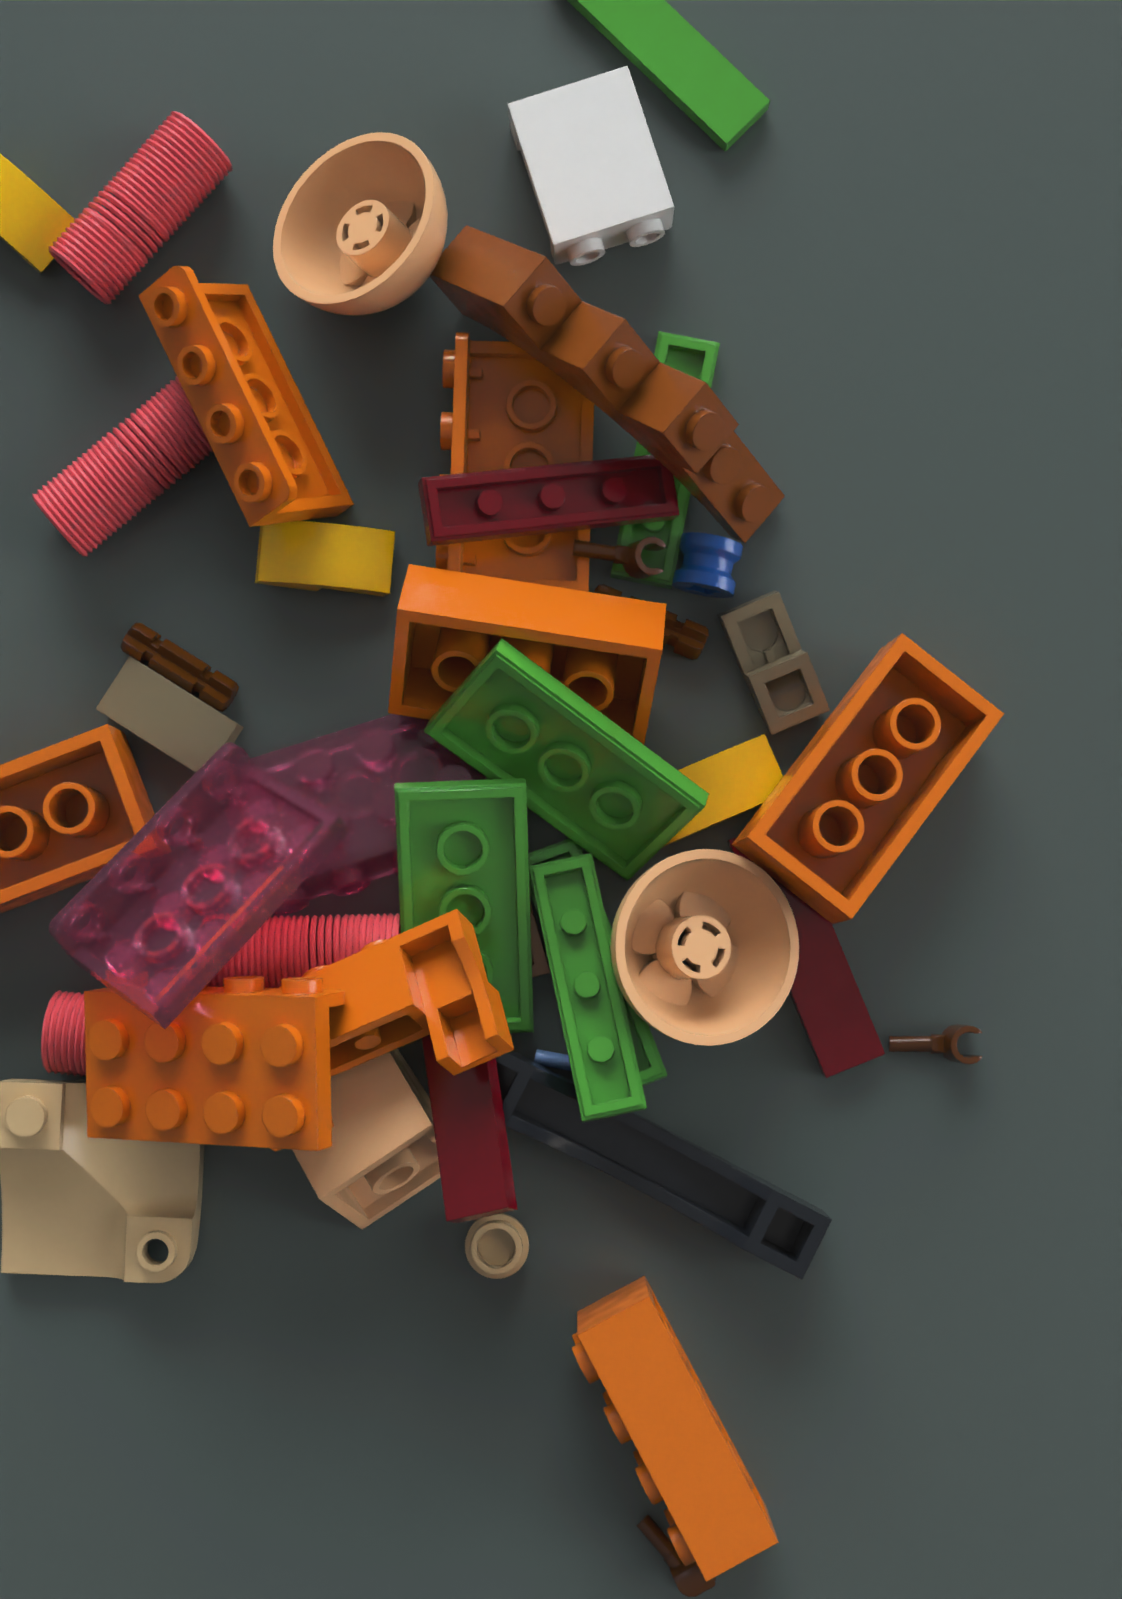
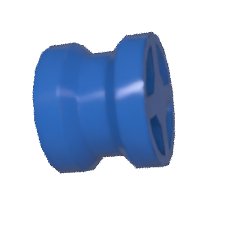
M699 532L683 533L679 549L684 555L682 566L674 572L672 586L685 592L707 597H733L736 582L731 574L733 564L741 559L743 545L723 536Z

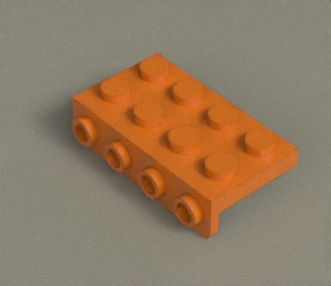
M173 266L138 295L249 527L335 517L354 505L248 284L199 283L194 271L190 267Z
M456 332L455 350L444 349L442 365L443 388H454L453 412H441L440 448L441 450L451 451L450 475L593 461L594 403L512 342L470 340L469 332ZM590 529L436 545V568L589 592L590 558L574 556L573 546L575 540L590 542Z
M151 974L112 975L111 987L84 991L87 1137L320 1151L332 1147L329 1008L345 1004V990L323 989V978L321 977L281 979L282 988H264L263 976L223 978V987H207V975L166 977V986L152 985Z

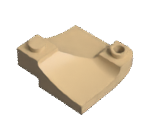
M11 1078L0 1081L1 1273L110 1277L134 1283H165L173 1280L190 1265L198 1244L205 1144L88 1138L86 1079L68 1081ZM151 1239L162 1240L167 1245L168 1257L165 1261H156L150 1257L148 1244Z

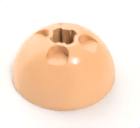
M383 132L369 133L351 138L338 144L318 158L293 186L281 208L275 226L273 238L274 263L281 281L288 290L304 302L320 310L350 316H361L385 311L412 296L432 274L439 261L446 240L448 222L446 198L441 181L432 163L423 151L409 139L397 134Z
M695 849L681 852L656 863L644 872L629 888L619 905L613 922L610 944L611 961L617 984L624 998L635 1013L649 1026L672 1039L684 1043L703 1046L723 1045L753 1034L771 1020L782 1007L789 995L797 973L799 961L798 930L787 898L776 882L763 869L748 859L731 852L716 849ZM683 931L686 932V934L683 936L680 945H678L680 935L683 933ZM683 961L688 962L689 966L685 965Z

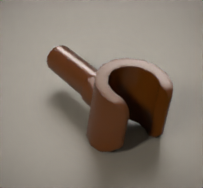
M647 537L628 546L617 544L613 546L575 540L573 555L622 564L625 571L631 577L644 579L663 572V569L647 567L641 559L642 549L660 551L667 547L661 539L656 537Z
M956 1024L947 1027L942 1034H931L930 1036H889V1052H931V1054H943L945 1058L952 1062L974 1064L980 1061L983 1056L961 1055L957 1048V1041L964 1033L978 1034L982 1033V1031L974 1026Z
M649 1515L645 1516L636 1525L662 1555L665 1563L670 1568L677 1588L683 1595L696 1597L715 1586L716 1577L706 1582L696 1562L686 1567L684 1566L670 1539Z

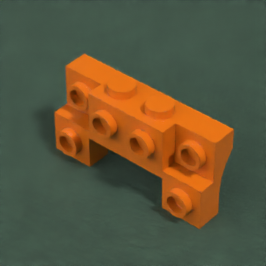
M458 909L389 939L370 942L360 952L330 965L314 967L302 976L323 978V989L345 990V1004L329 1008L331 1077L427 1035L431 1036L436 1061L453 1076L515 1050L499 991L488 982L474 926ZM270 1148L271 1150H273V1151H275V1152L281 1150V1149Z

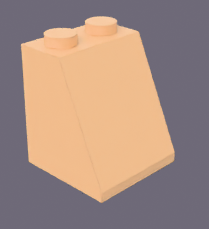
M398 1049L332 1076L331 1115L334 1124L332 1128V1147L320 1151L293 1150L319 1200L362 1230L441 1178L430 1098Z

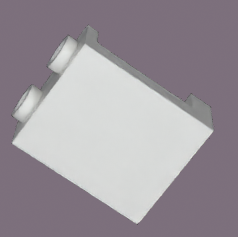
M628 66L508 103L510 130L517 151H521L548 233L551 254L555 264L569 261L572 266L585 265L598 260L605 254V249L627 242H629L631 247L651 244L665 235V230L672 227L674 204Z

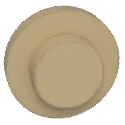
M505 1213L479 1218L472 1224L465 1239V1254L468 1262L476 1272L491 1279H502L515 1274L524 1265L529 1252V1238L524 1226L516 1218Z

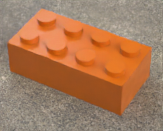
M409 564L397 607L388 713L430 720L502 638L644 745L663 650L667 604Z
M901 633L878 651L732 843V846L831 924L851 920L1000 721L1004 713Z
M106 724L0 765V914L168 850L125 732Z
M645 1275L577 1311V1332L572 1334L575 1346L572 1347L574 1356L587 1381L591 1384L600 1379L606 1391L602 1393L607 1405L603 1407L605 1415L621 1444L630 1440L633 1441L637 1449L633 1451L638 1464L635 1467V1471L650 1502L654 1506L664 1500L667 1506L664 1514L670 1525L667 1528V1532L684 1566L686 1567L696 1562L707 1582L779 1543L767 1507Z

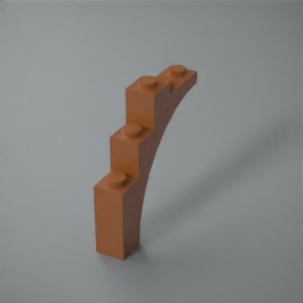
M468 225L461 230L442 252L430 278L463 315L490 328L527 352L599 407L667 468L731 537L746 543L785 497L734 432L739 424L709 385L700 379L659 362L626 319L582 301L546 256Z

